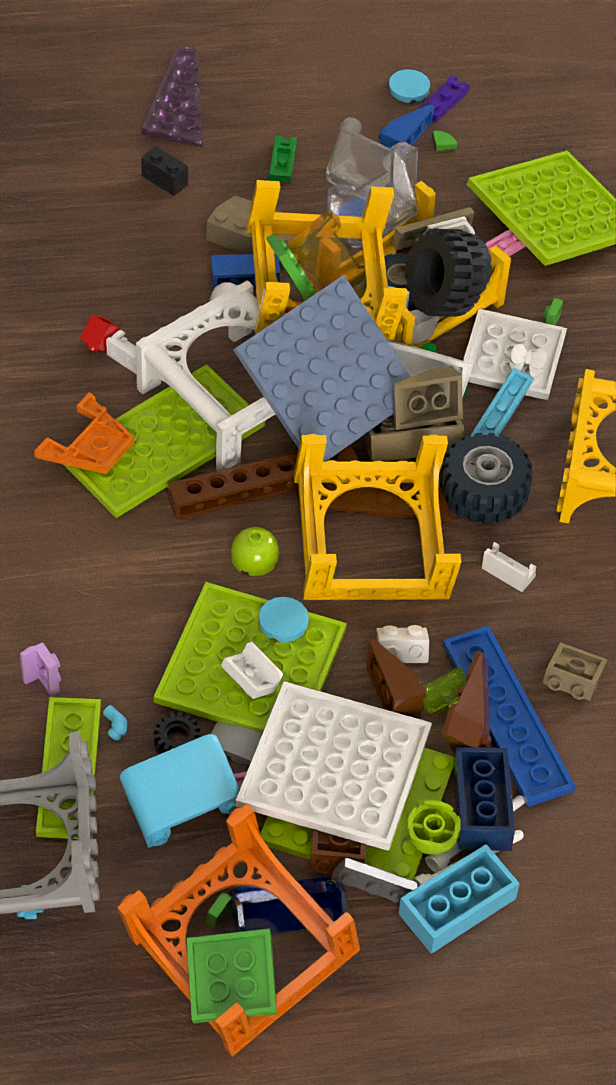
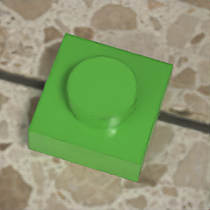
M554 298L552 305H547L543 318L546 319V324L556 326L561 315L563 300Z

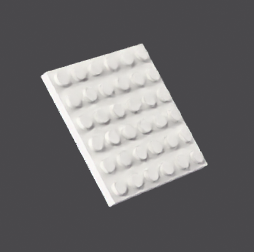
M283 682L236 798L235 806L242 808L248 804L254 812L389 851L432 723Z

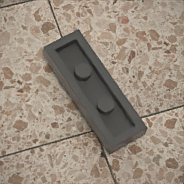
M345 858L333 870V880L339 881L346 886L362 889L369 894L382 896L395 903H400V899L417 888V882L349 858Z

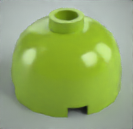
M248 527L234 538L231 547V561L238 571L249 572L248 575L261 576L275 568V564L279 560V547L276 538L271 532L261 527Z
M429 800L424 802L422 806L412 809L408 817L407 833L411 844L417 850L427 855H440L448 852L455 846L460 835L461 820L459 815L457 817L456 813L453 812V808L449 804Z

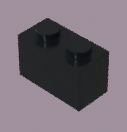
M157 146L141 157L142 177L171 195L175 196L188 185V166Z

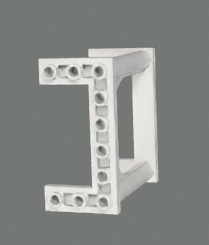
M248 280L136 342L137 389L143 395L159 386L161 380L166 382L217 432V471L241 465V434L274 416L275 413L265 397L231 415L192 376L187 367L186 355L193 341L211 329L229 326L228 337L233 342L250 334L252 329L255 330L258 305L257 298L253 295V285ZM175 345L182 348L180 351L168 350Z

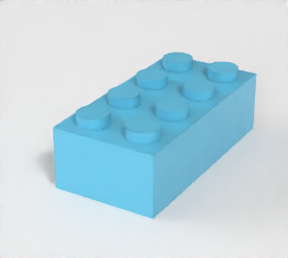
M485 844L400 899L398 914L432 954L514 901L517 897L520 883Z

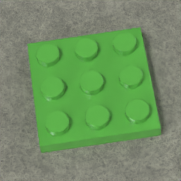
M270 929L187 938L193 1023L215 1021L235 1003H238L244 1009L247 1018L277 1014Z

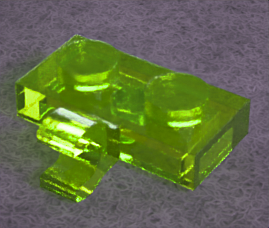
M461 666L425 685L426 697H424L423 703L429 714L446 705L450 708L452 703H458L459 687L466 686L467 684L466 675Z

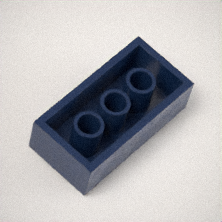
M456 747L453 776L457 817L459 815L461 820L458 849L478 850L486 844L494 851H512L515 823L508 748Z

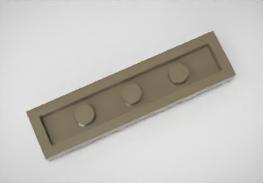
M468 207L397 227L392 245L396 250L413 246V242L426 231L428 225L465 216L466 221L472 225L475 212Z

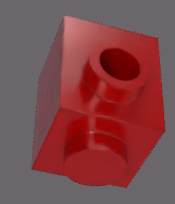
M91 315L80 339L87 343L86 347L94 352L99 350L107 351L106 339L118 332L120 327L103 316Z

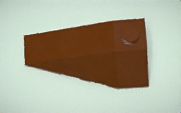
M481 651L476 652L466 673L467 684L466 686L459 687V701L457 704H451L442 730V735L454 754L456 747L490 748L488 662Z

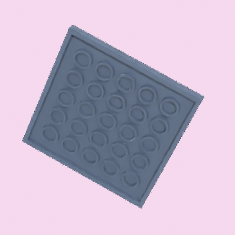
M344 275L233 349L298 449L301 435H326L327 444L323 462L332 458L394 413L393 384L411 377Z

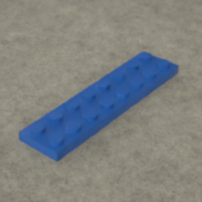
M482 627L444 639L443 647L463 686L467 684L466 673L477 651H481L488 662L490 736L496 748H508L510 775L518 791L523 796L526 806L530 807L574 792L576 786L490 627Z

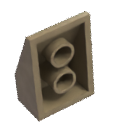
M453 366L429 369L393 384L396 430L463 419L462 375Z

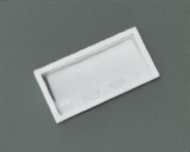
M387 340L411 377L429 369L453 366L462 375V396L464 395L472 370V363L397 341Z

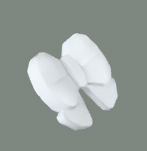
M521 344L515 345L511 351L509 367L511 371L513 368L521 371L524 364L529 365V375L533 378L538 377L543 373L542 369L547 359L546 352L543 349L530 352L526 351Z

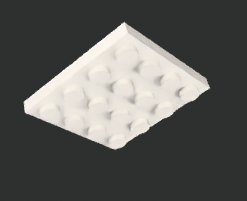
M479 309L463 361L473 364L468 381L500 389L511 372L509 367L510 356L515 345L521 344L526 351L530 352L543 349L547 357L545 366L542 369L543 373L534 378L525 395L548 400L567 328ZM524 364L521 372L529 375V365Z

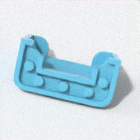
M214 734L202 736L133 765L120 774V781L148 848L166 843L171 835L170 828L218 807L222 813L229 815L239 808L235 806L236 798L240 791L219 739Z

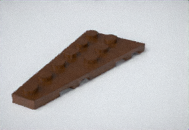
M438 481L440 517L443 523L451 524L452 517L446 499L442 494L440 481ZM322 483L323 487L327 490L335 491L337 489L334 483ZM414 483L400 484V489L403 491H409L414 487ZM299 484L295 485V493L300 507ZM360 487L346 491L335 498L326 511L329 512L332 509L345 510V514H354V511L365 512L367 516L397 519L416 517L412 508L398 495L375 487ZM417 492V493H416L414 496H412L411 498H412L413 500H417L416 495H417V494L419 495V493ZM322 495L321 498H320V500H326V499H327V497H325V496H323V495Z

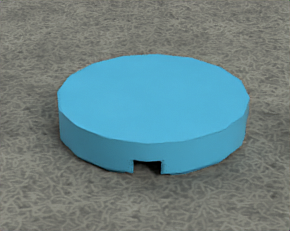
M405 69L397 71L389 79L390 94L395 99L405 103H410V101L414 100L419 102L428 96L430 81L426 75L416 70Z
M288 597L274 598L266 602L259 614L261 631L268 638L271 639L272 637L279 642H290L302 637L309 623L308 612L304 605Z

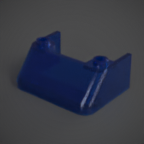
M332 876L296 880L334 922L344 913L348 912L346 890L339 881L333 880ZM250 886L229 891L235 933L270 929L271 934L306 929L282 901L266 890Z

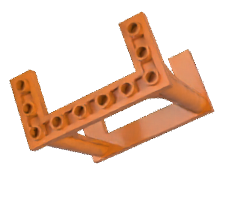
M248 804L242 808L235 809L226 820L232 843L227 847L220 848L215 853L214 858L206 864L199 865L185 881L182 880L175 884L168 895L164 898H158L149 907L146 897L138 890L134 894L127 895L117 907L130 939L136 946L140 943L190 1002L188 953L186 948L187 928L192 915L200 904L214 893L235 886H252L270 892L284 903L327 951L326 954L276 994L277 1014L247 1018L244 1009L238 1003H235L215 1021L208 1022L220 1035L225 1049L232 1057L360 951L354 919L348 912L344 913L335 922L327 915L270 851L260 835L254 810ZM240 862L246 863L248 868L246 875L243 878H236L233 873L234 867ZM254 868L258 870L256 874L261 876L260 879H252ZM228 873V879L222 882L219 881L220 878H223ZM186 907L187 911L183 915H179L178 912ZM168 920H177L181 923V927L174 932L163 930L162 925ZM178 938L180 942L174 947L172 940Z

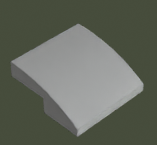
M219 722L216 723L211 733L218 737L225 755L230 756L233 762L246 765L251 764L262 737L260 732Z

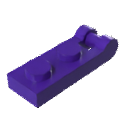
M451 75L447 82L420 106V109L430 104L433 105V121L437 122L468 93L470 85L466 82H459L458 78Z

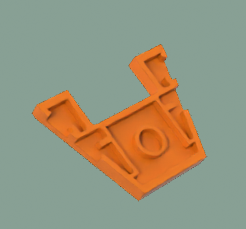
M89 392L77 405V412L93 421L69 447H64L47 437L34 451L36 458L107 474L134 444V437L117 419H113L107 413V409L104 406L102 407L95 400V396Z

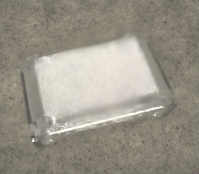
M347 117L339 126L326 169L327 181L365 200L368 198L371 186L394 188V197L390 209L398 206L414 193L415 184L417 183L418 148L406 142H399L388 148L358 134L361 131L362 124L355 118Z
M395 148L383 156L382 164L387 170L357 189L345 182L338 183L328 189L327 215L362 217L372 186L394 188V197L383 234L415 216L418 211V202L402 154ZM340 238L351 247H362L361 239Z

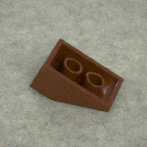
M369 640L366 669L382 708L421 720V713L424 711L423 699L426 697V689L423 682L419 683L416 673L377 640Z

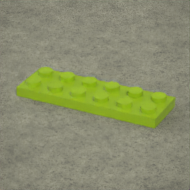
M49 697L42 773L55 767L63 760L69 749V733L80 731L82 742H87L88 758H91L92 774L90 775H95L101 699ZM73 798L65 800L60 805V809H69L75 804L76 800ZM47 799L49 802L55 801L54 799ZM38 806L36 837L68 838L67 829L62 820L52 811ZM75 814L69 816V820H75Z

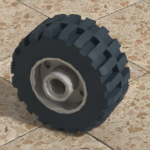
M482 432L475 433L472 437L467 435L461 441L457 440L445 453L440 477V487H442V494L446 502H448V507L453 512L456 510L457 515L462 518H470V521L475 523L483 521V524H491V521H496V523L503 522L506 517L510 519L516 515V512H520L528 501L533 471L528 454L524 449H519V444L515 441H508L509 438L503 435L501 437L495 436V433L483 435Z

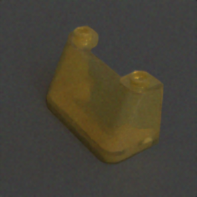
M333 211L325 212L290 240L287 246L294 254L297 263L306 274L309 283H311L316 293L344 275L361 300L366 291L365 267L357 263L336 234L341 229L339 217Z

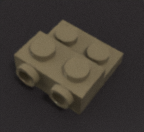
M560 642L546 669L543 684L548 685L551 690H562L570 693L578 700L586 699L590 701L605 669L607 659Z

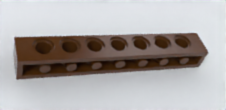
M350 444L329 460L350 462L353 460L358 461V458ZM290 452L286 455L270 457L265 460L245 463L241 466L224 468L216 472L200 474L195 477L168 483V500L176 520L295 491V485L298 483H294V471L298 452Z

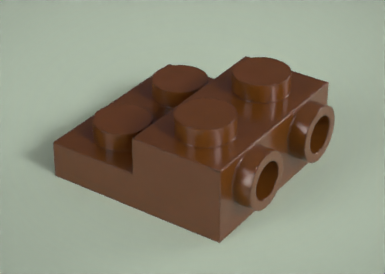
M312 830L309 869H316L320 874H327L333 871L345 858L365 864L366 844L319 830Z

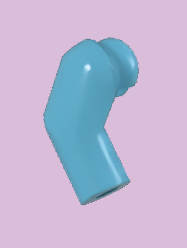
M109 705L103 712V715L112 722V728L109 729L108 735L114 740H120L121 736L127 732V720L118 710Z

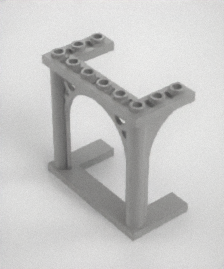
M80 731L69 733L68 752L55 767L30 777L0 780V806L21 803L42 806L55 813L62 820L68 833L66 852L58 866L51 873L33 884L20 888L0 890V914L82 905L84 913L95 912V900H99V887L95 878L99 877L97 861H94V855H98L97 839H93V834L97 833L96 817H92V812H97L96 797L92 796V791L96 790L95 775H90L92 774L91 758H88L87 742H82ZM70 798L76 800L75 804L69 809H60V805L65 800ZM47 799H54L55 801L49 802ZM75 814V820H69V816ZM64 870H70L67 876L63 879L61 877V873ZM52 881H56V882H57V885H56V883H55V884L49 886V884H50Z

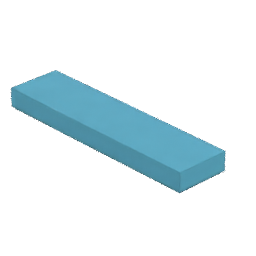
M513 368L470 436L472 437L475 433L482 432L483 435L495 433V436L499 437L533 383L534 378Z

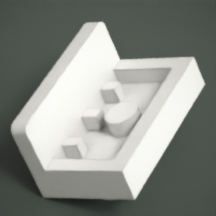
M391 625L377 628V641L401 662H428L429 637L427 628H422L418 625H412L408 628H397Z
M253 642L247 643L241 654L224 658L221 664L229 676L253 699L274 693L283 676V673Z

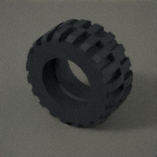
M433 228L423 232L413 242V247L409 250V259L406 260L405 266L407 267L405 279L408 283L406 288L411 294L410 299L415 304V307L425 315L440 317L462 316L469 312L475 306L474 304L479 301V294L484 289L483 280L486 279V273L484 272V266L486 265L485 260L482 258L483 251L478 247L479 243L470 233L460 229Z

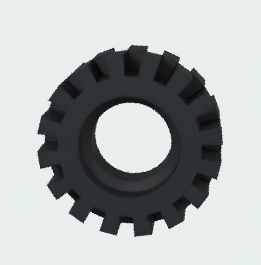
M174 712L169 713V718L166 715L162 716L161 721L158 720L156 727H154V746L157 753L160 752V754L200 738V726L197 725V720L195 718L191 720V715L189 714L183 717V712H178V716H174ZM178 731L185 733L187 738L182 742H172L168 740L167 736L172 732Z

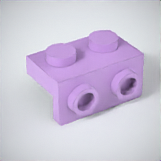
M43 642L36 646H30L21 652L23 682L28 684L39 679L50 697L60 693L59 682L61 677L58 672L60 663L54 653L50 654Z

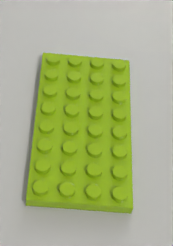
M207 364L191 373L231 415L249 406ZM169 386L116 418L134 437V444L107 474L69 465L64 466L115 518H118L168 487V483L181 479L216 457L217 432ZM265 421L241 434V441L263 428Z

